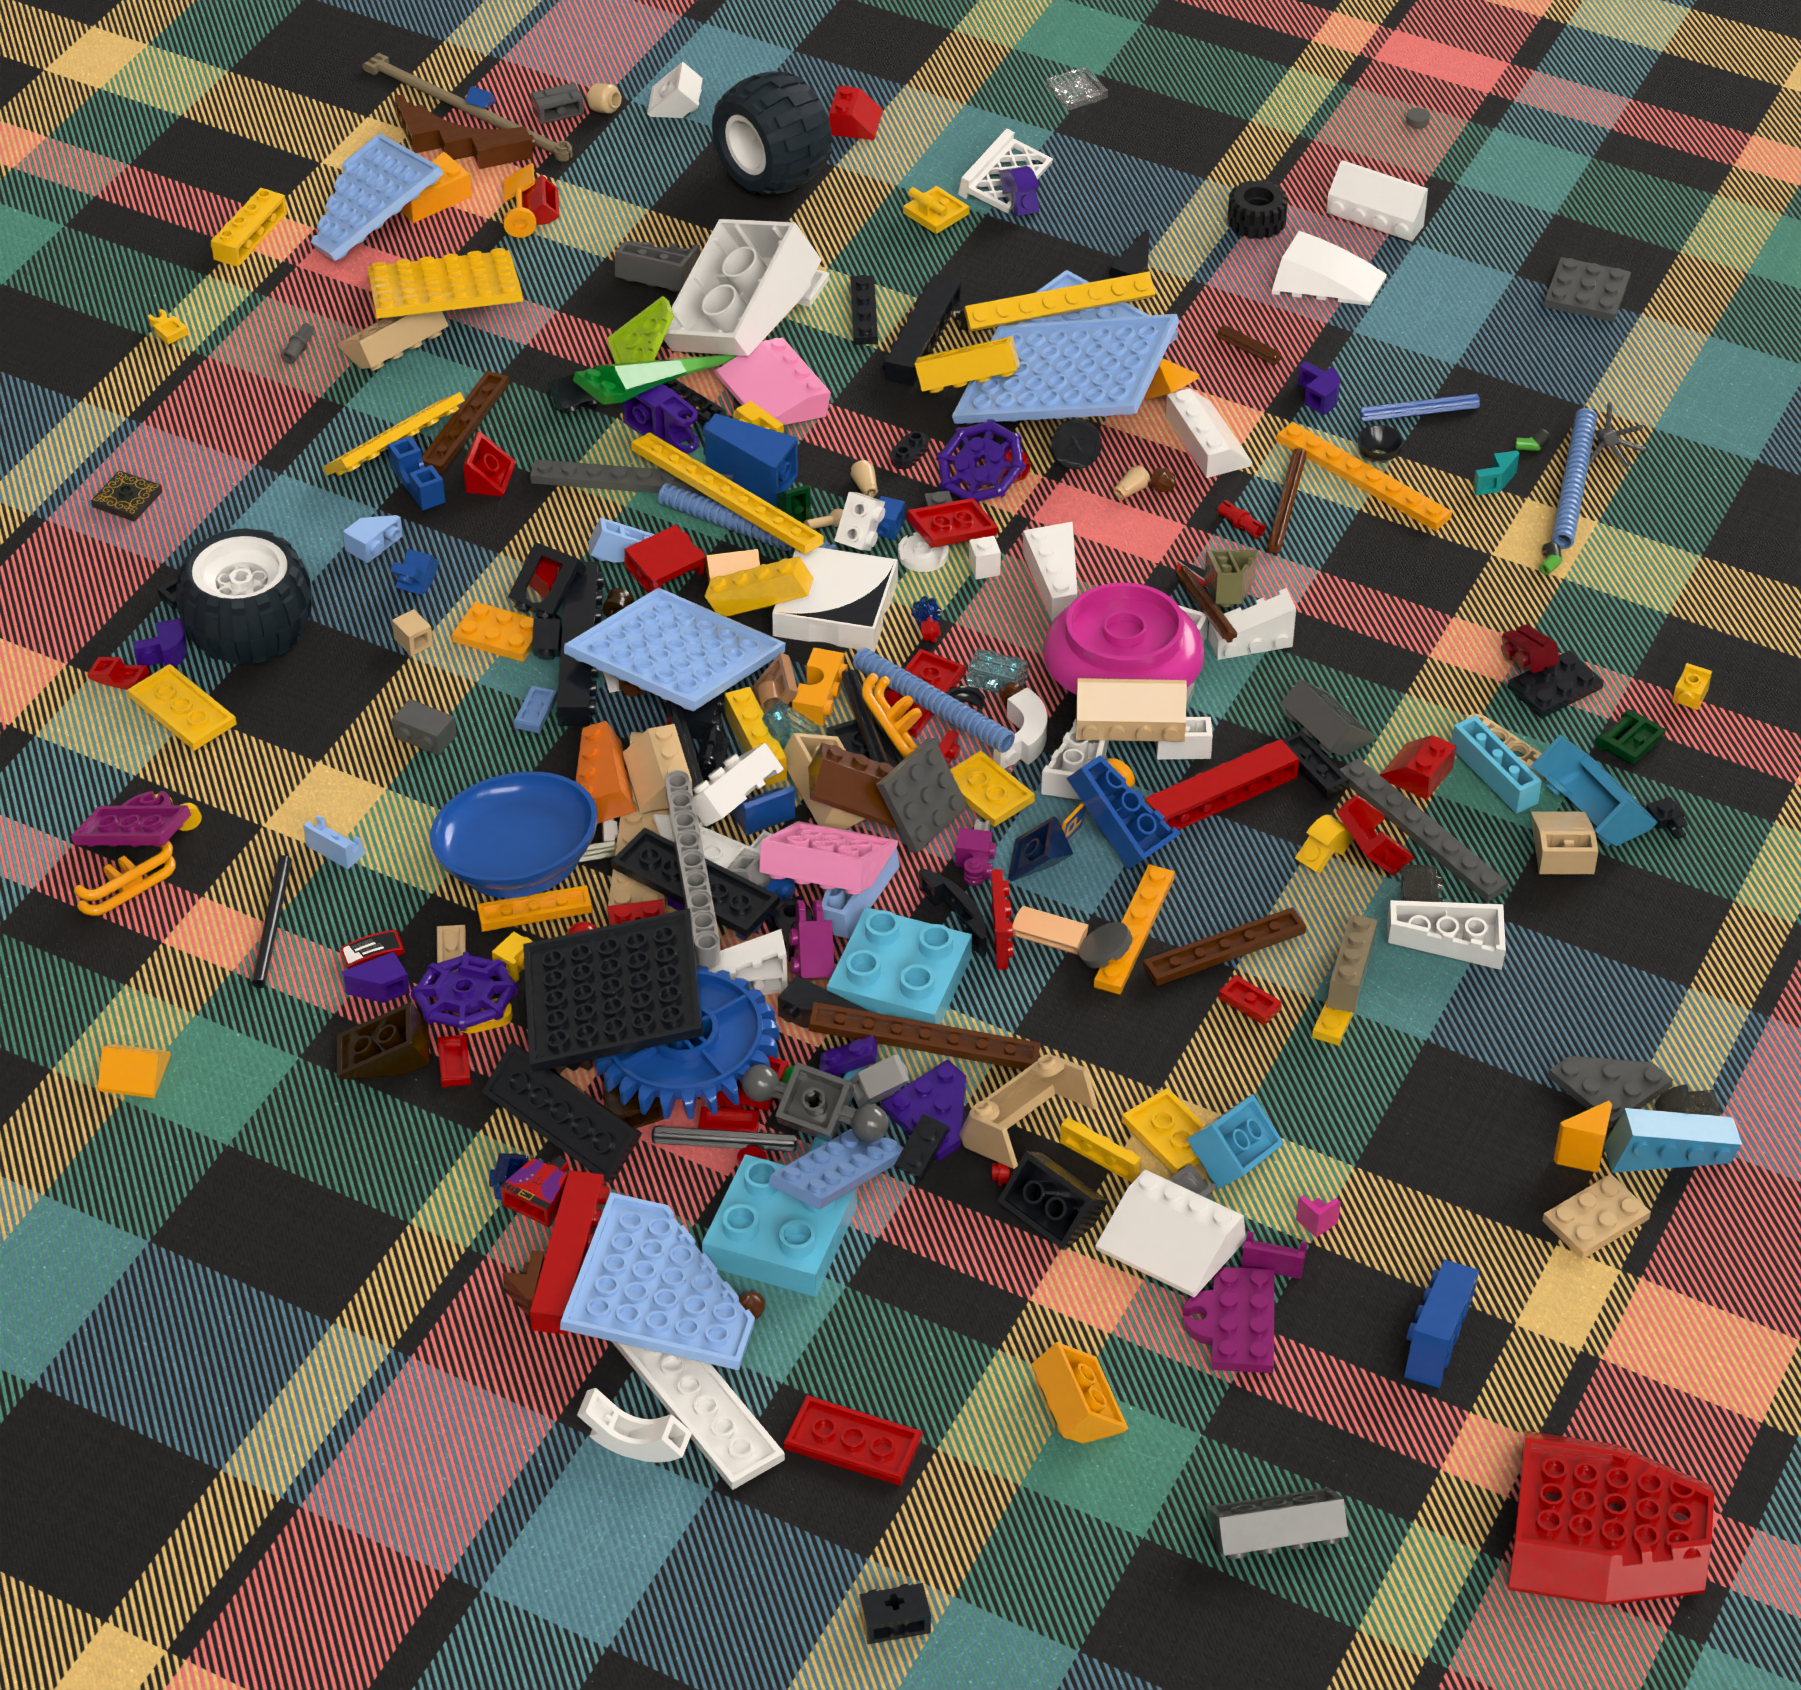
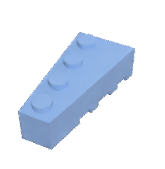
M897 847L873 885L863 890L862 893L848 894L845 892V889L841 888L826 889L822 900L823 921H832L833 935L846 939L850 938L865 907H872L899 869Z

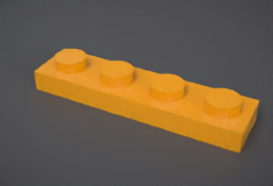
M587 885L525 897L477 904V911L483 932L592 913V904Z

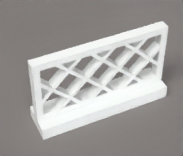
M1006 129L961 178L958 195L965 199L972 195L1008 213L1013 208L1011 193L1003 194L1002 190L995 191L993 186H1001L1000 179H990L989 175L999 174V170L1020 167L1017 166L1016 161H1026L1027 165L1024 166H1029L1034 171L1038 180L1052 164L1053 158L1015 140V132ZM1015 148L1023 154L1013 155L1012 150ZM1031 160H1038L1043 164L1033 165ZM1010 162L1012 166L1002 167L1000 163ZM988 186L989 191L983 192L977 188ZM998 197H1008L1009 202L1006 204L999 200Z

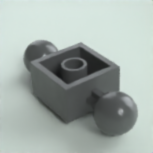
M796 1062L788 1084L779 1081L777 1073L771 1067L763 1064L750 1067L743 1075L742 1089L749 1099L756 1102H765L773 1097L781 1100L775 1117L778 1123L825 1141H830L836 1137L841 1122L850 1125L856 1137L865 1142L880 1140L888 1130V1116L879 1106L868 1104L858 1109L848 1106L854 1091L851 1081ZM816 1098H819L821 1104L812 1108L809 1101L814 1102Z

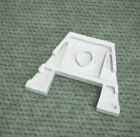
M697 815L704 857L726 869L739 855L760 856L761 840L772 835L767 831H763L754 843L748 846L705 828V825Z

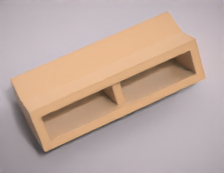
M1022 906L1018 911L1012 925L1013 936L1077 955H1079V948L1087 937L1088 924Z

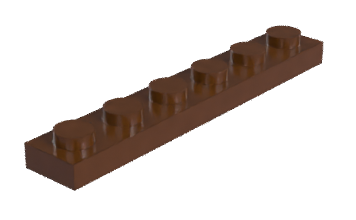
M488 370L485 372L465 401L460 405L459 410L454 413L423 454L422 460L425 467L433 465L438 473L443 474L510 384L509 376Z
M1292 907L1145 959L1143 961V968L1157 987L1305 934L1306 925Z

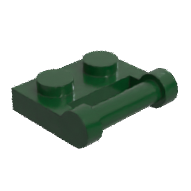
M1628 709L1621 715V719L1606 733L1598 735L1594 743L1598 749L1602 751L1608 750L1635 765L1665 737L1666 729L1639 713ZM1627 727H1632V728H1631L1627 733H1625L1619 740H1616V739H1615V738H1616L1618 735H1620Z

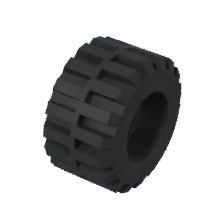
M1251 180L1235 186L1229 194L1227 218L1229 227H1232L1234 232H1239V235L1247 236L1251 239L1270 238L1273 235L1279 234L1286 224L1288 205L1286 192L1280 189V186L1273 185L1272 182L1268 181L1263 182L1262 180Z

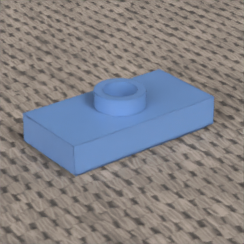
M531 686L514 720V728L540 733L557 699V691Z

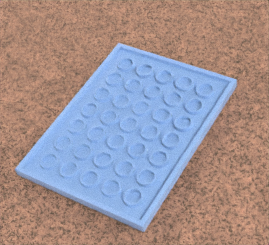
M1177 314L998 326L991 341L1013 336L1020 365L1017 371H1014L1015 374L1008 377L995 375L985 382L970 381L952 415L955 424L987 422L988 419H994L995 422H1015L1018 420L1136 414L1179 324Z

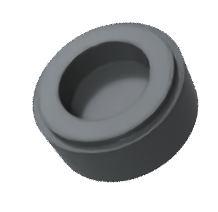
M1413 108L1407 112L1406 122L1413 128H1424L1429 124L1430 114L1425 109Z

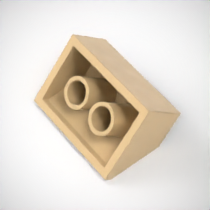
M675 724L647 729L623 752L624 762L639 813L668 808L665 777L671 771L681 770L686 772L690 777L692 787V779Z

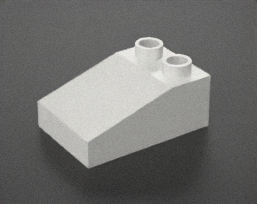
M719 219L672 306L674 318L664 341L672 351L749 356L800 301L804 293L809 290L821 258L795 222Z

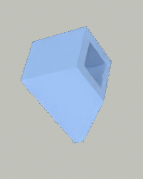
M393 515L358 519L343 531L345 550L364 562L369 563L403 537L401 517Z

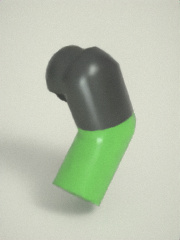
M1539 429L1530 438H1516L1515 450L1539 451L1548 443L1550 434L1545 429Z
M1554 541L1545 543L1542 547V551L1546 550L1544 555L1548 557L1539 565V569L1544 575H1548L1562 563L1560 545Z

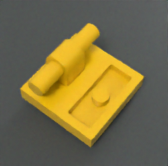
M938 186L924 193L914 187L910 188L908 195L914 198V200L903 206V214L935 234L970 214V206Z

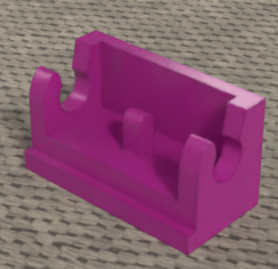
M1247 1231V1239L1243 1247L1242 1268L1274 1269V1274L1301 1279L1306 1258L1307 1242L1301 1241L1300 1249L1254 1241V1232Z

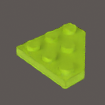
M664 296L660 297L607 338L615 364L655 360L674 318L671 305Z

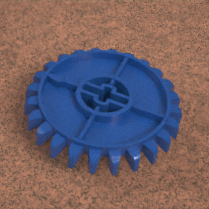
M706 966L697 967L704 1036L598 1058L595 1060L597 1076L606 1072L604 1080L608 1092L621 1082L619 1092L621 1104L624 1106L639 1090L640 1111L644 1115L649 1110L655 1097L660 1098L664 1119H669L676 1099H682L683 1108L688 1119L694 1118L696 1098L703 1097L706 1106L713 1115L717 1114V1092L721 1090L735 1106L738 1105L737 1081L739 1080L742 1083L744 1073L754 1065L763 1064L770 1067V1062L766 1055L777 1059L779 1056L778 1046L774 1040H780L775 1012L771 1005L765 1003V996L760 990H750L749 981L744 978L732 980L728 971L720 970L717 973L709 972Z

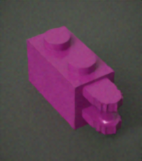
M797 900L796 923L793 924V929H790L789 932L790 945L794 946V957H791L790 963L791 973L795 974V977L799 976L805 980H830L834 973L832 921H823L821 900H814L812 906L813 921H806L805 902Z

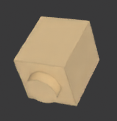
M415 609L392 620L394 639L410 656L433 646L431 626Z

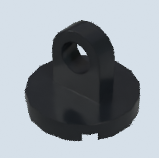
M1071 419L1063 422L1056 429L1052 437V450L1062 465L1070 469H1082L1097 459L1101 451L1102 440L1099 431L1092 423L1084 419Z

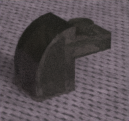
M1687 1084L1673 1087L1662 1093L1656 1100L1653 1109L1654 1111L1720 1116L1721 1114L1714 1090L1689 1092Z

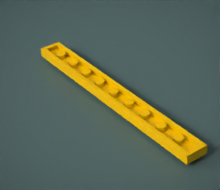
M649 432L631 442V450L803 554H807L824 544V536L654 434Z

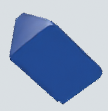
M470 86L465 102L481 108H488L496 103L497 99L491 92Z

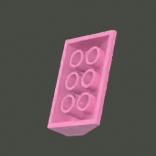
M783 337L762 341L749 356H737L715 370L716 376L741 405L752 401L784 425L822 418L827 415L831 392Z
M797 821L761 840L759 872L769 874V877L773 879L791 878L798 884L816 883L820 884V888L823 889L841 888L845 889V892L848 894H860L863 890L873 885L898 846V840Z

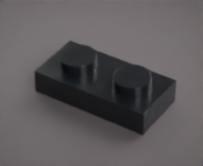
M922 1114L895 1166L923 1180L950 1128Z

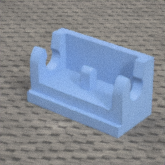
M320 815L316 816V827L310 821L303 825L306 846L346 869H349L366 854L361 838L354 836L353 842L326 827L325 819Z

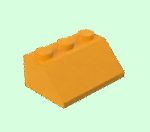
M1056 1342L1031 1364L1036 1374V1382L1042 1388L1047 1399L1046 1405L1053 1413L1057 1422V1430L1065 1439H1071L1084 1444L1124 1433L1129 1429L1096 1356Z

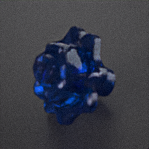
M923 596L920 601L913 603L915 610L911 612V615L916 619L918 626H921V621H926L928 617H932L934 621H940L938 614L942 612V609L937 605L935 598L928 599V597Z

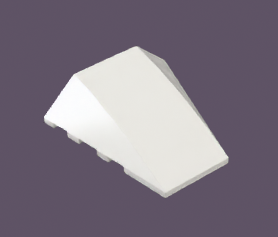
M1298 231L1281 259L1271 294L1280 295L1281 291L1290 292L1292 297L1302 298V294L1316 295L1317 300H1326L1327 297L1338 298V302L1370 306L1384 283L1387 274L1343 248L1321 238Z

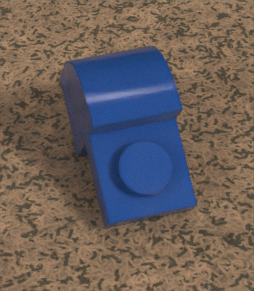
M408 549L403 564L393 561L390 571L398 577L395 588L420 595L424 594L433 582L439 561L432 555Z

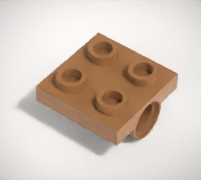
M781 652L752 686V692L770 726L781 716L782 711L790 701L795 699L798 693L789 655Z

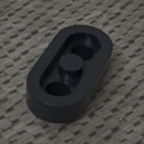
M920 431L906 434L891 450L890 462L892 466L897 469H909L914 466L929 448L928 436Z

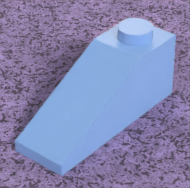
M600 517L588 542L590 555L600 561L624 562L625 548L655 534Z

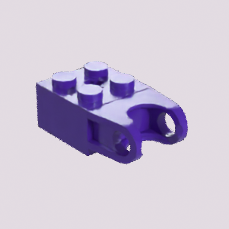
M661 384L622 403L623 423L642 436L650 432L684 453H691L699 447V439L689 427L698 420L697 410L673 389ZM687 414L692 416L691 418L686 419ZM683 441H690L693 444L685 446L680 443Z

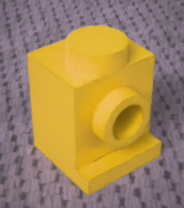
M1686 663L1684 672L1675 687L1673 702L1698 710L1708 692L1712 671Z
M516 932L511 933L492 951L494 961L500 959L506 963V970L514 982L519 980V973L525 969L523 944L533 942L528 937H523Z

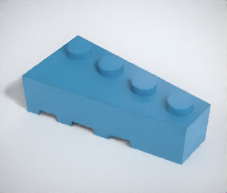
M1625 1108L1605 1142L1604 1148L1611 1173L1728 1164L1732 1162L1742 1143L1733 1117Z

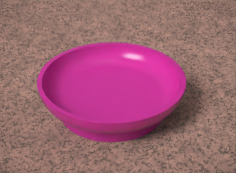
M1124 582L1097 586L1077 597L1051 623L1043 645L1044 661L1050 674L1060 685L1076 695L1078 678L1187 680L1188 687L1199 675L1205 656L1203 640L1199 629L1171 597L1153 587Z

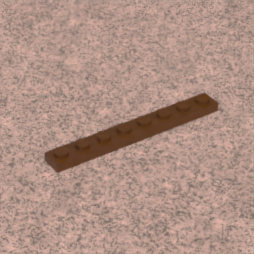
M818 1002L813 1004L808 1030L856 1040L873 1035L878 1044L1023 1070L1038 1061L1041 1044L1040 1042Z

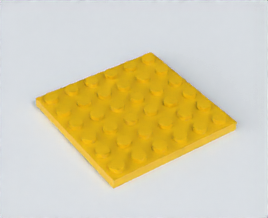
M503 248L493 249L489 253L471 251L463 256L447 254L443 256L444 258L438 259L427 256L420 258V261L412 262L409 259H401L394 264L376 262L372 266L367 267L377 319L523 302L522 290L510 251H505Z

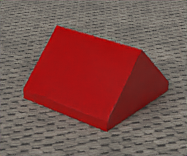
M480 431L476 432L463 465L466 492L501 497L505 493L516 461Z

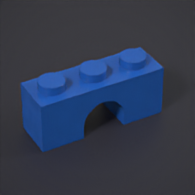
M411 436L388 444L391 469L422 511L445 503L442 477L433 465L424 466L421 449Z

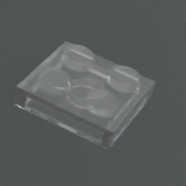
M1086 66L1046 79V87L1067 110L1076 109L1108 98V90Z

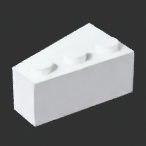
M1287 588L1280 590V595L1266 601L1264 597L1256 600L1257 604L1244 610L1239 607L1225 613L1224 616L1237 632V638H1233L1231 643H1227L1225 639H1222L1211 622H1209L1208 639L1217 660L1293 647L1296 607Z

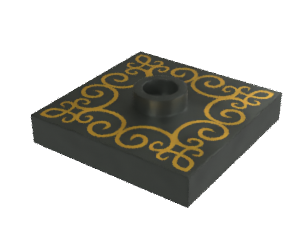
M119 470L94 496L91 504L93 508L135 522L163 492L162 485Z

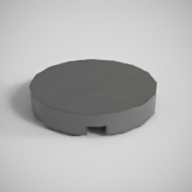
M1121 922L1107 923L1098 927L1082 942L1079 948V956L1087 967H1106L1109 965V960L1113 958L1118 960L1129 950L1132 943L1131 932Z

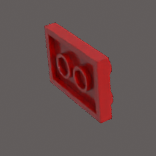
M974 498L908 510L906 517L931 548L962 543L971 539L996 536L998 526Z
M1002 869L991 870V896L997 970L1008 969V958H1013V942L1008 941V939H1013V926L1011 920L1006 919L1011 918V902L1009 899H1005V897H1009V880H1003Z

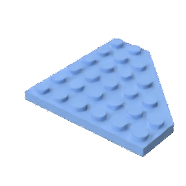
M381 133L377 134L344 161L342 165L344 169L343 175L341 174L337 177L334 185L336 192L330 195L325 206L328 211L320 218L317 226L319 233L313 236L311 240L312 245L316 250L334 261L345 257L348 251L355 245L362 243L368 234L382 227L384 221L392 215L398 214L409 201L418 198L420 192L425 188L435 184L438 178L444 174L438 165Z
M610 1192L562 1316L560 1330L739 1370L754 1328L755 1317L749 1309L745 1310L740 1304L739 1296L727 1281L724 1282L720 1278L715 1265L705 1253L702 1254L695 1245V1239L684 1225L680 1226L676 1221L674 1212L668 1205Z

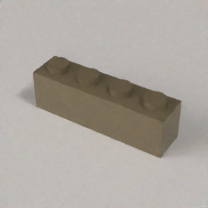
M1350 914L1330 980L1327 1008L1355 1013L1374 948L1378 920Z

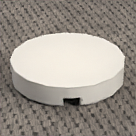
M918 532L913 533V536L910 537L908 535L905 536L898 544V558L901 564L913 571H934L944 566L948 560V545L931 548Z

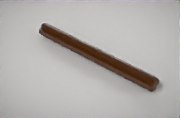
M1296 448L1293 450L1268 541L1267 550L1269 553L1278 554L1281 552L1307 452L1304 449Z
M1181 566L1180 570L1176 571L1177 578L1222 639H1225L1227 643L1233 642V638H1237L1236 630L1192 571L1186 566Z

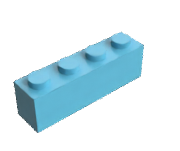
M1476 715L1454 725L1452 744L1456 745L1455 753L1516 814L1538 804L1542 781Z

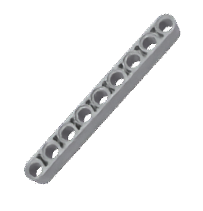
M675 770L668 773L665 777L666 801L686 909L690 908L697 965L706 966L710 969L717 966L721 960L720 937L690 777L684 771Z

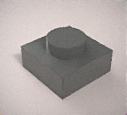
M950 491L924 494L926 507L953 502Z

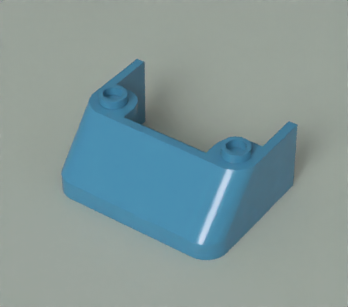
M1561 734L1531 765L1535 771L1549 781L1546 786L1557 796L1561 793L1564 794L1582 812H1586L1588 818L1597 826L1595 831L1598 834L1596 836L1608 847L1611 844L1617 847L1650 831L1658 823L1596 760Z

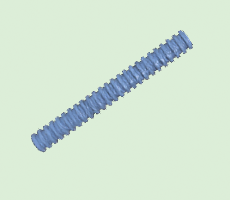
M1590 408L1579 409L1575 414L1551 540L1560 545L1561 549L1570 548L1575 540L1597 422V414Z
M665 483L658 493V502L661 505H666L669 508L672 507L683 513L686 512L688 515H693L696 518L699 517L701 520H707L709 523L713 522L715 525H720L723 528L727 527L728 530H734L736 533L741 532L742 535H748L750 538H755L758 541L761 540L763 543H769L771 546L775 545L777 548H782L785 551L789 550L790 553L794 554L795 548L715 500L706 499L704 496H699L696 493L692 494L691 491H685V489L672 486L669 483ZM826 541L823 545L819 546V548L838 550L836 545H830Z
M861 648L855 654L853 659L855 669L860 670L867 676L875 673L878 675V680L883 676H887L890 679V684L887 687L895 690L902 696H911L914 703L919 704V706L931 711V713L936 714L945 721H949L950 724L961 728V730L969 735H973V737L985 742V744L997 749L1001 753L1007 752L1012 747L1015 740L1013 731L1001 726V724L996 723L987 716H983V714L975 709H971V707L959 702V700L947 695L933 685H929V683L917 678V676L905 671V669L870 651L868 648Z

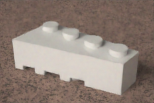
M1075 719L1072 729L1065 734L1060 748L1055 750L1051 762L1042 771L1041 794L1081 800L1066 778L1100 755L1105 759L1109 740H1076Z
M1390 900L1387 916L1388 943L1502 970L1506 952L1503 904Z

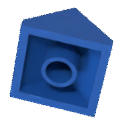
M793 786L775 788L748 798L730 813L746 836L795 818Z

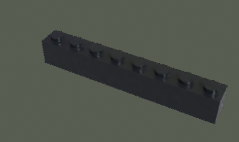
M582 562L587 569L583 577L575 575L564 599L557 696L558 726H589L591 715H596V699H592V697L597 696V681H593V678H598V670L587 663L577 661L573 657L564 654V645L594 627L597 623L602 622V609L598 608V606H603V590H599V588H604V572H599L598 562Z

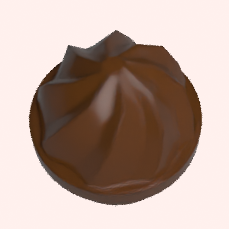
M1156 468L1152 474L1150 485L1157 492H1169L1176 485L1175 474L1170 472L1168 468Z
M752 1289L749 1291L744 1290L739 1295L740 1304L745 1310L749 1309L755 1320L758 1319L765 1309V1300L761 1294Z

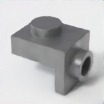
M1191 1164L1169 1179V1181L1209 1200L1213 1199L1210 1193L1217 1188L1215 1183L1207 1186Z

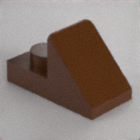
M532 1250L530 1261L524 1263L523 1274L503 1273L505 1292L529 1318L545 1259L544 1251Z

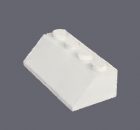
M1342 160L1328 193L1327 213L1412 242L1424 227L1428 188Z
M1190 388L1167 394L1166 418L1206 478L1252 466V461L1211 401Z

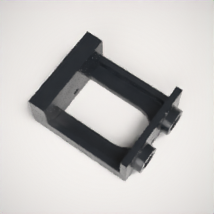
M535 542L508 598L515 603L514 608L528 614L529 611L537 613L536 616L538 618L560 619L561 621L562 619L557 615L558 609L575 575L583 577L587 567L576 557ZM540 561L561 568L548 596L538 603L529 601L526 596L527 587Z

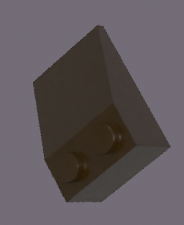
M411 1002L337 1035V1077L340 1080L405 1075L430 1064L429 1023L424 1021L422 1014Z

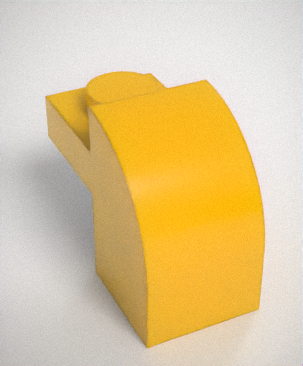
M1324 815L1316 820L1306 833L1310 836L1295 858L1320 874L1333 853L1336 851L1343 856L1354 838L1342 822L1331 815Z

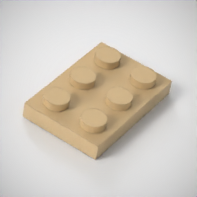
M1609 1174L1544 1213L1542 1221L1583 1260L1649 1220L1651 1211L1612 1174Z

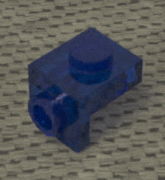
M499 1153L496 1169H491L489 1175V1186L494 1187L495 1199L502 1200L500 1186L529 1161L527 1155Z

